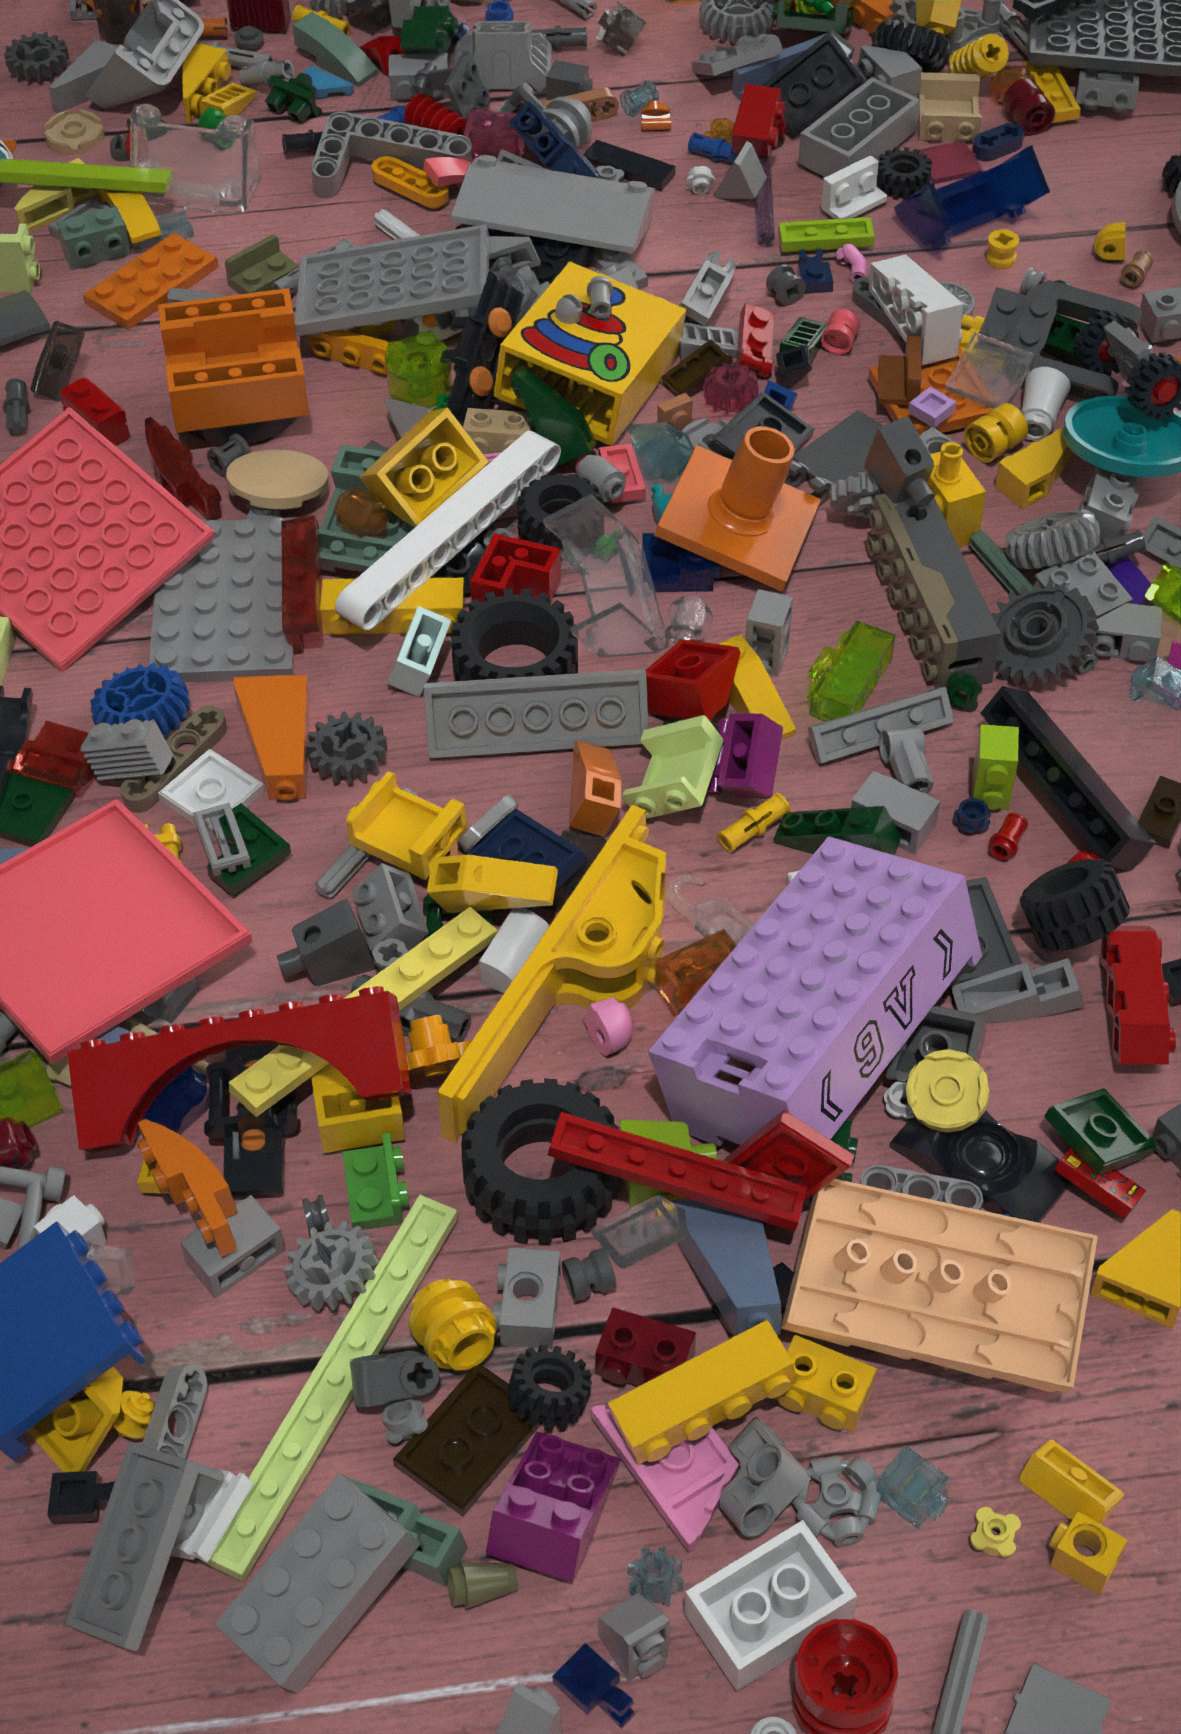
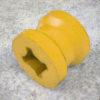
M998 229L991 232L988 236L989 248L986 251L987 263L998 269L1014 266L1017 260L1016 250L1019 246L1018 235L1008 229Z

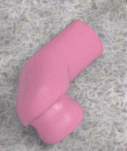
M844 244L843 248H839L836 251L837 260L841 259L840 264L850 263V279L853 283L857 279L866 277L867 259L855 245Z

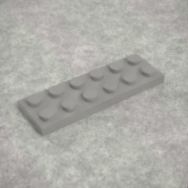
M645 669L424 683L429 758L574 749L576 740L600 747L642 744L640 740L643 731L648 729Z

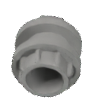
M557 97L542 110L577 148L590 138L592 133L591 115L587 107L578 99Z

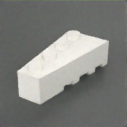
M907 255L871 263L869 290L905 342H907V335L921 336V365L956 357L958 355L959 342L962 340L961 321L963 303Z

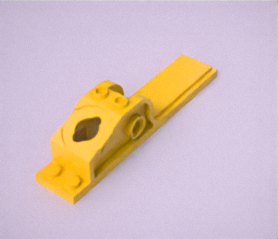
M633 804L631 805L438 1090L443 1138L457 1143L461 1135L467 1130V1121L471 1114L475 1111L480 1112L479 1104L488 1096H494L552 1007L561 1004H574L588 1009L592 1003L616 998L619 1003H625L629 1009L640 1001L651 983L655 985L660 980L664 970V963L661 962V957L665 945V939L662 938V920H664L666 852L645 844L649 834V828L646 827L645 809Z

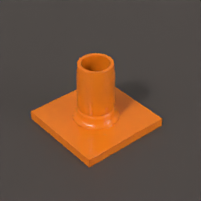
M757 426L746 432L733 460L696 445L657 525L654 536L783 591L821 499L784 483L794 457L795 448L792 441L776 429Z

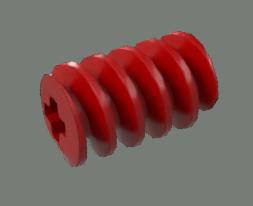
M424 93L414 96L405 108V124L459 134L465 137L469 135L470 123L468 119L461 117L450 108L444 107L442 103L436 102L435 99L426 97Z

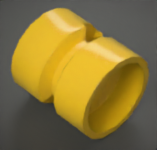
M1003 403L965 428V443L976 459L989 463L1003 455L1007 450L1023 442L1028 436V425L1024 415L1017 407L1009 403Z

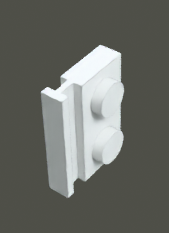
M220 1470L224 1474V1480L218 1482L203 1505L202 1515L190 1537L182 1544L173 1547L170 1556L189 1560L199 1558L202 1562L208 1563L254 1483L244 1473H238L236 1476L230 1471ZM191 1504L188 1505L186 1508V1518L189 1517L192 1513Z

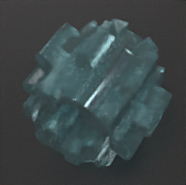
M665 1546L659 1548L658 1551H650V1549H645L644 1547L641 1548V1559L628 1563V1575L634 1578L629 1583L630 1595L639 1593L652 1604L661 1602L662 1605L670 1606L671 1594L675 1596L676 1591L683 1592L684 1579L677 1576L682 1571V1560L675 1559L674 1556L669 1557L666 1554Z

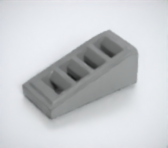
M684 323L678 349L680 362L710 339L731 357H737L739 330Z

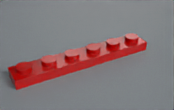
M560 1112L547 1154L550 1157L793 1231L798 1226L807 1187L563 1112Z

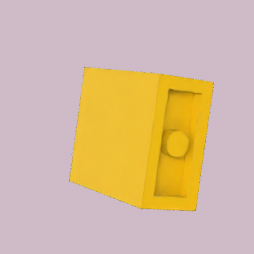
M390 771L380 781L373 783L366 797L358 806H354L346 817L350 845L424 880L430 875L432 858L445 856L468 829L464 803L452 798L444 808H441L400 789L397 786L396 774Z

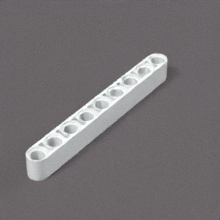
M533 431L525 432L349 584L337 598L335 604L336 613L366 631L374 628L518 500V496H521V490L524 487H529V482L534 479L540 480L541 476L547 475L556 466L560 458V446Z

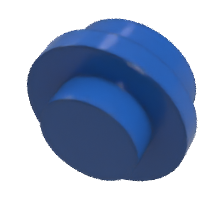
M497 0L488 5L485 18L487 21H512L514 13L508 2Z

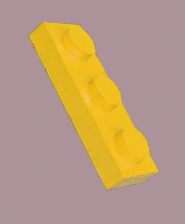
M1025 61L1023 72L1026 78L1033 79L1055 108L1056 114L1052 123H1063L1079 119L1081 108L1056 65L1040 67Z

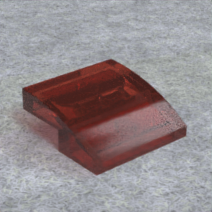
M46 720L34 741L26 739L11 764L10 770L20 775L79 791L95 776L94 769H91V764H88L87 758H84V752H81V745L89 732Z

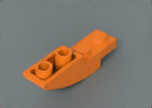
M146 1119L138 1122L143 1139L137 1141V1145L146 1165L154 1162L156 1168L151 1169V1173L160 1193L168 1190L175 1205L185 1202L191 1215L197 1212L200 1214L201 1219L196 1220V1224L205 1244L214 1242L221 1257L237 1250L226 1218L238 1212L230 1188L220 1171L200 1149L180 1134Z

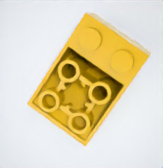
M330 1063L311 1077L323 1153L382 1144V1133L390 1132L391 1142L405 1140L399 1097L373 1102L366 1100L359 1095L346 1077Z

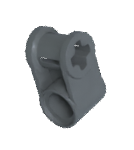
M405 1351L387 1355H369L349 1360L356 1407L378 1406L393 1402L394 1400L423 1396L430 1393L439 1381L437 1364L431 1358L416 1351ZM414 1364L422 1368V1373H418L415 1376V1382L407 1378V1373L414 1371Z

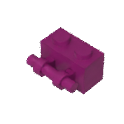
M729 714V720L720 719L717 731L724 741L707 792L721 795L723 788L738 798H771L783 727L764 714Z

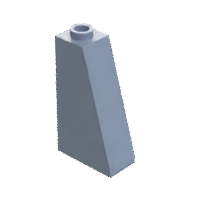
M688 1198L671 1200L673 1237L734 1335L736 1336L767 1319L775 1333L781 1334V1302L763 1222Z

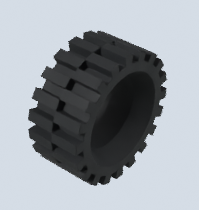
M510 588L503 589V596L496 597L492 591L484 594L485 602L480 603L477 599L469 603V612L462 609L457 615L458 623L453 622L451 628V648L454 681L578 673L577 625H574V617L570 611L564 613V605L560 601L556 600L553 604H550V595L541 592L538 598L532 597V590L523 588L521 595H513V590ZM508 645L530 646L546 656V658L537 663L523 667H503L484 660L494 650Z

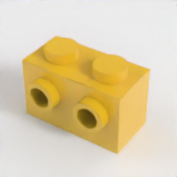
M795 1334L787 1349V1353L794 1363L796 1382L791 1385L787 1392L773 1399L790 1411H803L818 1417L822 1423L830 1428L846 1429L854 1433L874 1389L877 1368Z

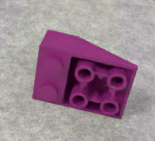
M536 1432L493 1509L486 1554L573 1583L587 1555L621 1458L606 1454L598 1449H590L565 1441L558 1436Z

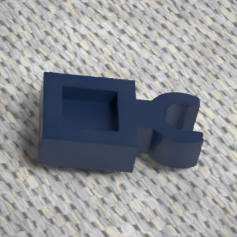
M816 248V256L814 257L805 255L804 249L799 251L797 275L806 283L804 294L833 292L834 281L829 262H822L823 251L820 248Z

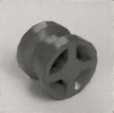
M780 265L768 275L766 287L770 292L776 293V297L781 304L791 305L803 296L806 290V283L800 276L795 274L789 265Z

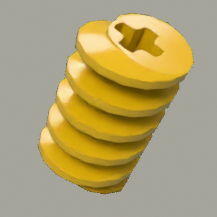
M986 34L984 37H980L953 52L949 59V71L956 74H980V80L1000 71L1006 65L1009 56L1008 46L999 35Z

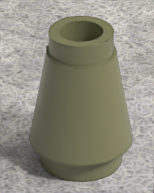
M458 1562L457 1567L447 1569V1588L452 1606L463 1605L464 1609H468L510 1592H516L518 1580L514 1564Z

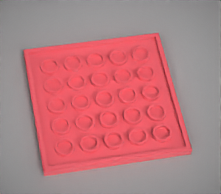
M68 407L0 464V617H9L11 627L63 672L216 538L215 532L72 408Z

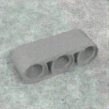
M884 1165L870 1166L863 1171L860 1177V1184L977 1210H981L983 1203V1194L979 1187L965 1180Z

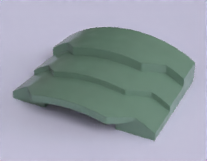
M341 444L331 470L335 491L321 527L309 526L299 552L302 566L336 572L339 568L364 572L414 529L413 526L382 506L359 478L386 452Z

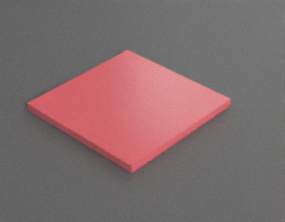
M117 798L0 864V1008L51 1065L67 1056V1051L79 1049L81 1047L80 1043L95 1039L252 942L251 932Z

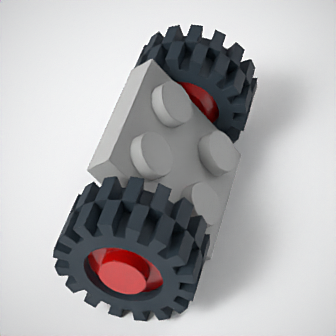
M1106 310L1105 314L1100 311L1096 313L1097 319L1092 316L1087 318L1089 324L1087 326L1082 324L1079 327L1083 332L1082 335L1076 334L1075 340L1078 342V344H1074V350L1077 352L1075 355L1081 363L1091 371L1107 376H1112V370L1116 374L1121 372L1122 377L1130 385L1125 387V393L1129 395L1127 397L1128 401L1149 419L1154 420L1156 417L1158 420H1163L1164 414L1168 417L1175 415L1173 412L1174 408H1177L1179 411L1181 410V362L1164 352H1159L1157 356L1147 341L1141 342L1138 339L1139 334L1135 330L1134 325L1117 312L1114 313L1111 310Z

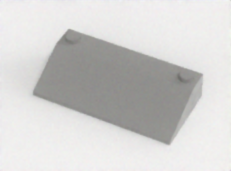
M481 155L476 157L468 166L450 222L473 226L486 224L487 228L633 254L651 224L655 188L647 187L646 183L640 181H631L628 184L497 161V158L493 156Z

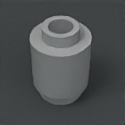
M588 455L581 460L577 467L579 479L584 477L590 480V485L595 484L599 488V493L602 494L604 502L612 501L623 493L626 484L624 473L602 456Z

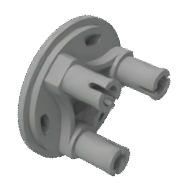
M984 0L982 12L960 7L956 28L945 36L951 46L949 59L953 52L980 37H984L986 34L992 33L1002 38L1004 37L999 29L1001 0Z

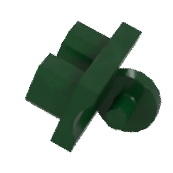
M300 73L296 78L292 77L289 81L272 75L267 81L271 91L265 102L270 111L279 114L286 105H289L290 107L287 109L289 117L300 124L309 115L318 118L321 114L322 109L315 104L316 87L312 86L313 81L310 75Z

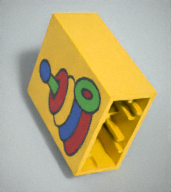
M569 261L501 343L493 396L527 410L522 398L519 399L515 395L511 385V374L519 366L523 365L583 413L596 440L613 446L661 382V377L675 363L687 309ZM596 276L606 277L613 286V292L610 296L612 312L606 318H596L591 313V297L587 294V285ZM567 294L577 296L582 303L581 320L574 324L563 323L555 316L557 302Z

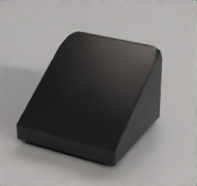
M807 344L776 354L779 375L783 386L787 389H791L812 370Z

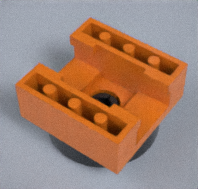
M289 288L158 304L160 329L167 364L165 367L176 433L188 431L200 439L220 445L227 443L229 437L233 434H239L247 444L266 442L272 436L290 426L297 417L309 415L305 375L300 348H298L296 340L294 313Z

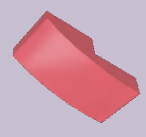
M453 157L427 158L424 160L423 170L437 187L456 183L461 188L471 162Z

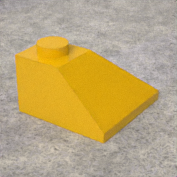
M112 1366L27 1430L62 1472H81L86 1470L120 1414L123 1377Z

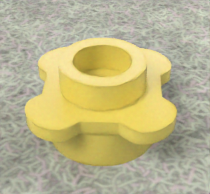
M989 1507L980 1508L976 1513V1520L978 1521L977 1530L972 1533L970 1538L972 1546L991 1556H1012L1016 1550V1545L1013 1542L1014 1536L1021 1527L1020 1519L1014 1514L1005 1516L994 1513ZM998 1529L1000 1534L994 1535L991 1530Z

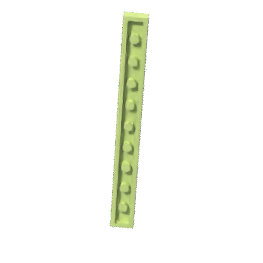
M419 1195L379 1261V1264L373 1271L376 1275L375 1279L368 1280L365 1284L367 1291L364 1294H359L251 1473L249 1479L254 1483L208 1563L204 1562V1564L245 1582L354 1396L349 1360L379 1354L458 1220L456 1209Z

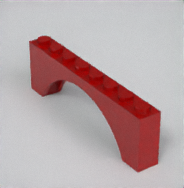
M381 986L368 987L359 990V996L344 999L343 994H332L320 997L319 1004L304 1006L303 1002H289L279 1005V1011L264 1014L262 1009L247 1010L239 1013V1019L225 1022L223 1017H210L199 1020L198 1027L184 1029L182 1024L163 1026L159 1028L160 1034L146 1037L144 1032H131L120 1035L119 1042L106 1044L103 1039L84 1041L80 1043L81 1049L67 1051L79 1150L96 1153L133 1146L139 1129L138 1122L143 1120L155 1099L176 1077L207 1057L241 1046L258 1044L282 1045L311 1052L340 1071L354 1086L359 1095L371 1102L411 1095L397 996L389 991H384V987Z

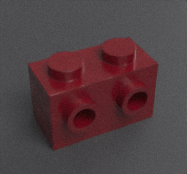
M612 1307L595 1352L596 1373L601 1374L605 1379L613 1383L623 1384L627 1382L641 1386L694 1358L696 1332Z

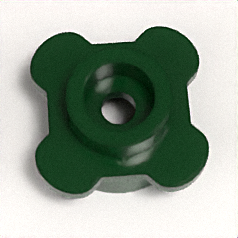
M951 674L947 680L949 683L947 694L950 705L955 704L963 707L967 712L975 711L978 707L977 697L983 690L981 683L969 674Z

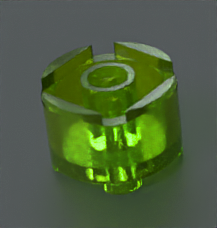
M421 332L417 336L393 341L387 345L385 365L388 394L391 399L429 409L437 406L436 397L438 395L447 394L452 389L451 362L446 364L440 362L442 352L449 349L444 343L437 340L433 333Z

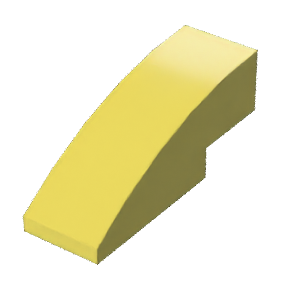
M77 158V159H75V160L69 162V163L85 164L80 158ZM34 185L14 208L18 227L19 224H27L28 233H31L51 224L74 210V204L96 195L95 189Z

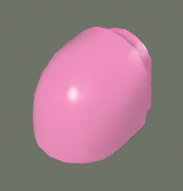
M609 998L590 1004L583 1021L599 1052L604 1056H608L624 1048L632 1037L634 1023L627 1005L619 1003L616 998Z

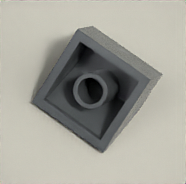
M934 1005L889 1063L886 1078L907 1083L909 1072L915 1064L917 1066L920 1061L924 1060L925 1056L934 1051L947 1049L964 1052L979 1064L987 1031L985 1016Z

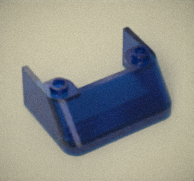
M1031 145L1000 165L937 189L934 182L930 183L896 205L894 211L898 220L925 246L932 245V248L936 249L951 242L949 239L951 236L1006 215L1011 220L1027 213L1025 207L1050 193V190Z

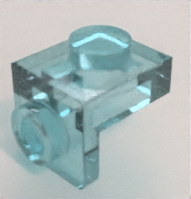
M1156 656L1145 665H1139L1135 669L1130 679L1132 686L1129 697L1137 701L1149 692L1175 710L1181 708L1180 669H1177L1159 656Z

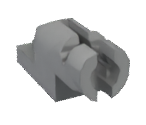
M713 251L708 254L680 304V307L687 309L686 315L703 326L710 319L736 270L735 262L731 257L725 267L717 263L722 254L721 251Z

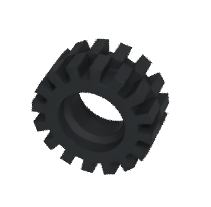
M899 147L894 148L893 152L890 150L885 151V155L881 154L879 156L876 186L881 191H884L887 197L893 195L894 200L903 197V201H908L910 196L915 200L918 199L919 195H925L926 191L930 188L932 170L931 159H927V154L923 152L919 155L918 149H914L911 152L909 151L910 147H904V151H900Z
M539 1345L538 1352L533 1347L526 1349L525 1355L521 1353L517 1357L507 1389V1398H510L509 1405L512 1410L519 1408L517 1416L523 1420L526 1416L531 1417L530 1425L537 1427L538 1421L544 1422V1429L552 1430L555 1422L559 1429L567 1427L568 1421L573 1425L578 1421L579 1415L582 1416L592 1385V1381H590L592 1375L590 1369L585 1370L586 1363L582 1359L574 1362L576 1354L569 1350L566 1355L561 1354L562 1347L554 1345L553 1352L548 1351L547 1345ZM536 1383H551L558 1386L562 1391H549Z

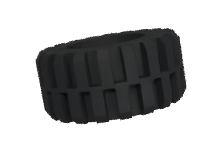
M544 1078V1083H533V1079L520 1081L521 1086L512 1088L511 1084L498 1090L496 1098L490 1095L479 1104L480 1112L475 1111L471 1114L467 1121V1130L462 1135L463 1181L469 1203L475 1206L476 1214L483 1222L488 1223L492 1220L493 1230L505 1236L508 1232L514 1234V1240L528 1243L529 1238L539 1239V1244L552 1243L551 1238L562 1237L563 1241L575 1238L577 1230L589 1231L597 1225V1216L603 1218L612 1208V1200L618 1196L620 1178L575 1165L565 1174L555 1178L530 1179L513 1172L504 1162L515 1150L522 1146L536 1142H551L560 1112L619 1129V1127L614 1124V1116L609 1108L604 1105L600 1107V1099L591 1092L587 1091L585 1094H582L578 1085L567 1082L566 1086L557 1084V1079Z

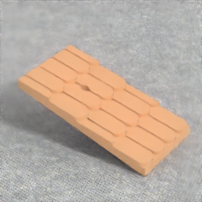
M834 1179L813 1195L781 1329L846 1347L855 1345L906 1360L914 1358L987 1379L996 1377L1047 1392L1059 1391L1067 1393L1074 1388L1098 1236Z

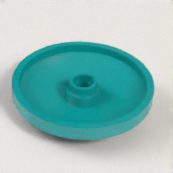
M1100 396L1081 401L1067 412L1063 427V438L1067 446L1088 463L1107 471L1136 477H1163L1181 472V413L1173 409L1175 415L1168 417L1164 414L1163 420H1158L1156 417L1153 420L1136 409L1128 401V396Z

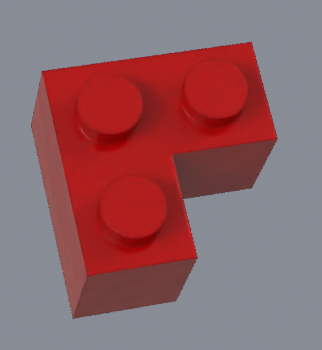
M745 84L731 134L733 152L739 153L746 141L753 145L757 156L768 158L770 149L777 148L779 138H784L787 127V120H783L786 102H782L781 89Z
M494 533L470 581L471 601L477 599L480 603L485 602L484 594L493 591L496 597L503 596V589L510 588L513 590V595H521L522 588L532 590V597L538 598L542 592L550 595L551 601L561 580V548Z

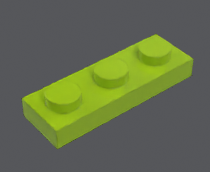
M871 217L778 223V236L782 252H799L802 249L809 251L816 250V248L821 250L843 248L844 244L855 245L858 249L874 247L875 243Z

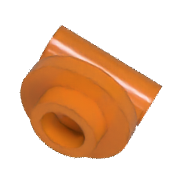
M650 101L647 103V106L641 109V131L671 130L670 107L664 105V102Z

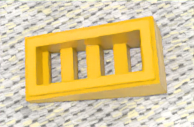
M231 83L202 98L199 101L200 113L202 115L206 109L214 107L223 112L225 116L228 115L235 119L258 96L257 90Z

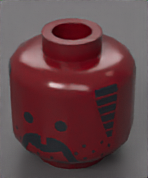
M12 1117L0 1119V1166L14 1169L28 1166L32 1162L33 1151L37 1150L32 1131L23 1120L17 1122Z

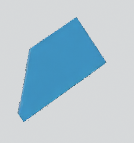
M312 65L302 72L312 77V86L316 87L315 98L317 99L327 98L328 93L341 92L345 95L354 93L353 83Z

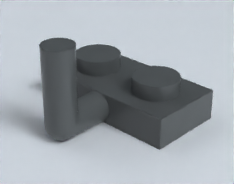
M525 82L523 85H519L511 96L492 113L481 129L489 137L498 129L503 132L510 125L509 122L513 119L512 116L517 114L529 100L541 111L546 107L532 94L534 90Z

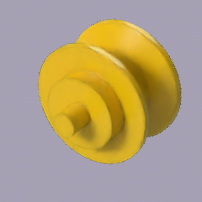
M125 1391L122 1393L120 1414L112 1425L118 1431L119 1436H126L132 1439L144 1438L155 1403L150 1399V1395L145 1392L142 1394L136 1391Z

